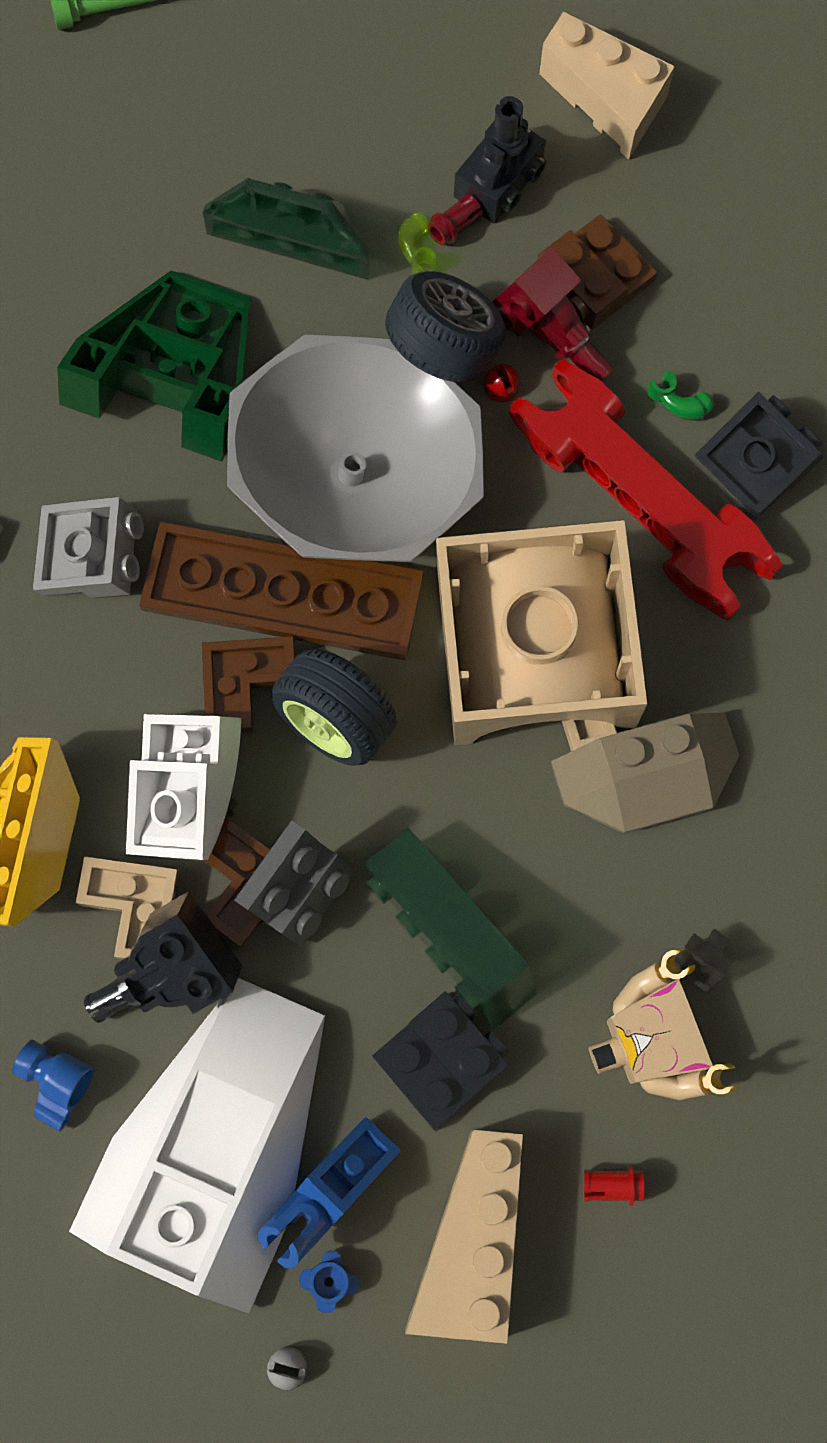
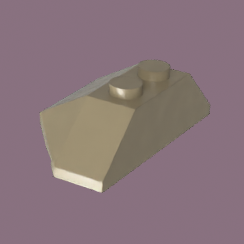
M689 713L599 738L552 760L551 767L564 807L575 812L578 811L605 826L625 834L713 809L740 755L725 713Z

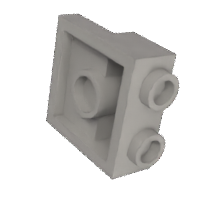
M120 497L43 505L41 508L33 590L42 596L79 592L90 598L130 595L131 582L137 581L140 574L139 562L134 556L135 539L142 537L144 526L140 514L137 513L138 510Z

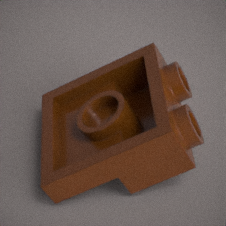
M599 214L576 233L570 229L538 254V258H540L549 248L553 247L581 279L566 297L576 309L580 321L583 320L591 330L595 329L653 283L658 273L602 214Z

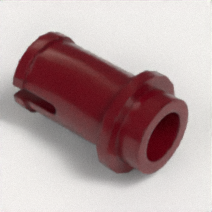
M465 194L461 200L444 213H435L428 224V231L431 237L440 245L454 243L457 240L458 233L482 217L483 211L479 209L481 207L479 202L472 195Z

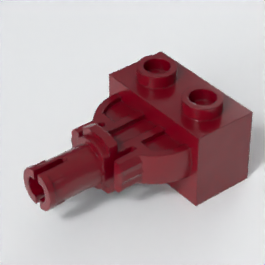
M551 247L495 298L492 303L499 310L506 329L514 331L519 336L529 328L540 340L553 347L557 352L555 356L558 359L562 357L565 360L570 358L578 368L602 381L613 371L614 367L609 364L588 340L591 337L589 334L591 328L588 325L584 326L580 322L576 309L566 297L581 279L554 248Z

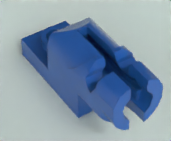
M365 1116L259 1230V1243L265 1250L290 1223L293 1226L301 1216L304 1217L307 1225L300 1231L301 1234L277 1261L285 1268H294L401 1150Z

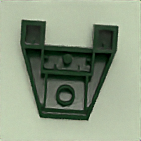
M170 270L76 338L57 366L59 405L100 419L118 390L182 412L181 448L222 462L228 452L230 392L243 383L250 297Z

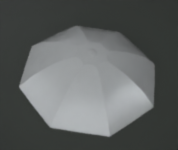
M304 334L230 392L227 487L302 557L411 562L484 497L480 405L455 382L436 378L415 367L397 351L390 339Z

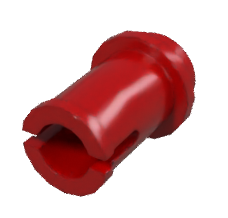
M628 1166V1171L584 1170V1201H628L629 1206H634V1201H644L643 1171H634L633 1166Z

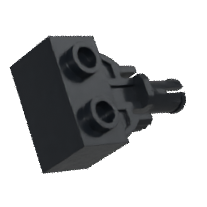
M513 96L502 98L500 105H496L495 120L485 131L484 139L455 173L454 198L461 200L465 194L472 195L481 206L479 209L483 211L482 216L494 224L504 211L510 213L516 207L521 198L522 189L529 181L532 183L537 181L547 163L544 159L546 140L528 129V122L522 117L524 106L518 98Z
M188 891L150 913L129 956L115 965L114 972L119 978L96 992L86 995L84 997V1006L88 1014L96 1009L99 1010L91 1017L97 1023L103 1022L109 1016L129 1005L134 1007L141 1005L140 1009L143 1012H148L158 1005L163 1007L187 1005L192 1014L232 993L243 965L193 895Z

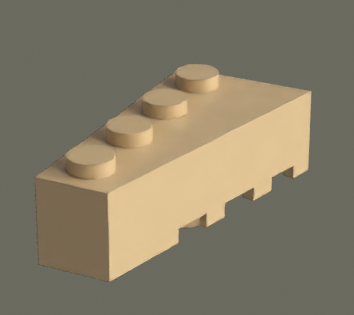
M481 1130L471 1131L405 1328V1334L507 1344L523 1134Z

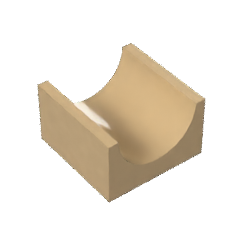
M625 520L436 538L437 573L454 746L473 744L477 738L497 730L548 721H602L614 724L618 730L634 729L637 727L647 706Z

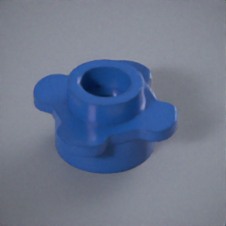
M335 1251L324 1253L322 1261L313 1269L303 1270L299 1279L301 1287L305 1290H310L312 1296L317 1300V1309L323 1313L333 1312L336 1308V1303L345 1295L355 1294L359 1286L358 1278L346 1271L341 1264V1255ZM332 1277L334 1284L331 1287H327L324 1283L325 1278Z

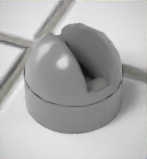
M287 1346L276 1350L267 1364V1375L270 1382L281 1390L297 1388L306 1377L308 1369L307 1360L304 1354L294 1347ZM275 1363L298 1368V1377L273 1371Z

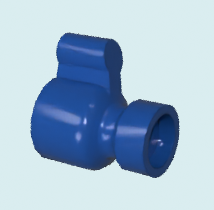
M30 1040L18 1054L12 1068V1073L26 1082L35 1080L39 1083V1095L34 1109V1117L61 1132L67 1125L73 1108L88 1089L94 1074V1068L68 1053L52 1056L49 1053L48 1047L35 1040Z

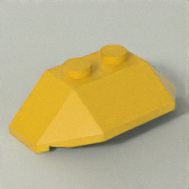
M18 737L12 747L13 753L0 767L1 926L15 927L60 890L80 797L59 742L53 738Z

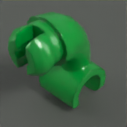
M665 371L662 375V381L667 389L659 388L654 379H651L647 386V394L653 401L661 402L668 411L684 420L696 421L703 419L704 415L710 414L715 406L712 397L707 392L702 391L696 396L689 397L678 396L674 392L677 378L672 371Z

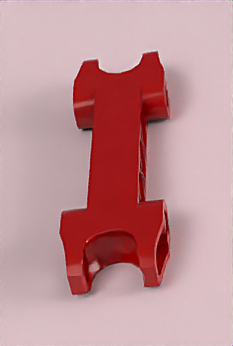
M561 359L553 366L554 370L551 377L556 387L566 398L567 406L558 411H544L530 401L519 397L510 405V417L529 442L533 451L553 470L562 473L573 462L579 465L673 554L663 563V570L670 581L689 599L729 621L737 613L741 605L734 592L725 582L723 569L729 566L742 565L758 576L771 580L779 573L783 566L778 555L767 542L758 526L737 507L726 504L715 515L616 424L625 415V408L620 399L598 378Z

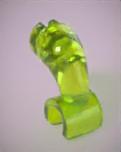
M419 212L413 213L409 219L406 218L398 234L399 246L402 254L411 264L412 274L424 272L423 268L418 265L423 262L430 264L434 270L437 269L435 252L427 247L418 248L422 236L429 232V221Z

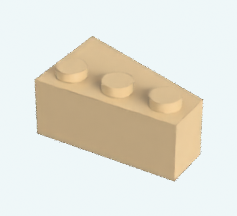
M563 12L543 43L539 74L574 108L579 106L594 120L593 126L601 134L606 132L621 146L620 152L629 160L668 96L675 66Z

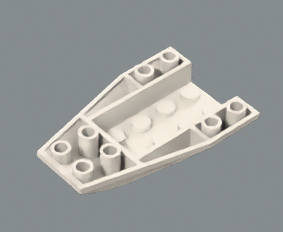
M238 978L233 992L218 1002L111 1139L69 1232L103 1253L194 1295L250 1313L286 1230L285 1228L265 1250L258 1241L259 1230L291 1197L296 1189L325 1015Z

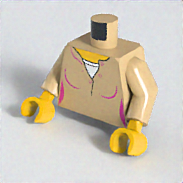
M675 948L667 952L661 962H656L634 975L613 1001L614 1015L607 1020L612 1038L589 1046V1053L598 1074H602L623 1066L630 1084L640 1083L642 1088L649 1094L675 1100L705 1096L712 1092L716 1094L734 1093L739 1089V1085L724 1087L720 1081V1075L723 1070L733 1069L735 1066L727 1063L713 1066L679 980L691 974L695 970V964L685 970L678 969L675 966L674 957L676 954L684 951L685 948Z

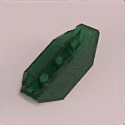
M247 178L204 206L202 213L207 235L368 280L370 251L343 204L335 201L328 195L321 193L313 195L295 190L283 182L270 183L259 179Z

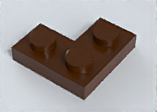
M293 636L202 642L205 716L242 718L241 733L253 732L251 688L274 686L275 682L295 659Z
M225 817L209 859L203 861L231 882L206 915L221 934L242 949L263 920L237 903L235 899L270 850Z

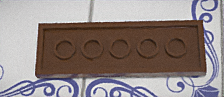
M160 522L139 606L145 612L278 637L293 636V640L406 661L424 571L374 561L302 557L288 545Z

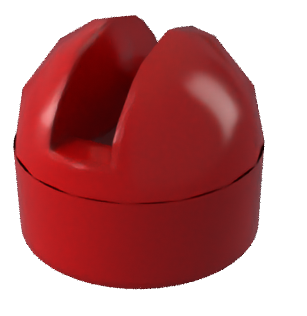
M502 363L493 366L485 377L484 388L487 396L493 401L501 403L512 400L519 390V375L511 365ZM499 375H504L511 387L505 389Z

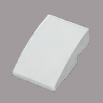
M144 714L142 761L130 760L126 854L198 860L209 859L225 819L232 793L240 746L242 718Z

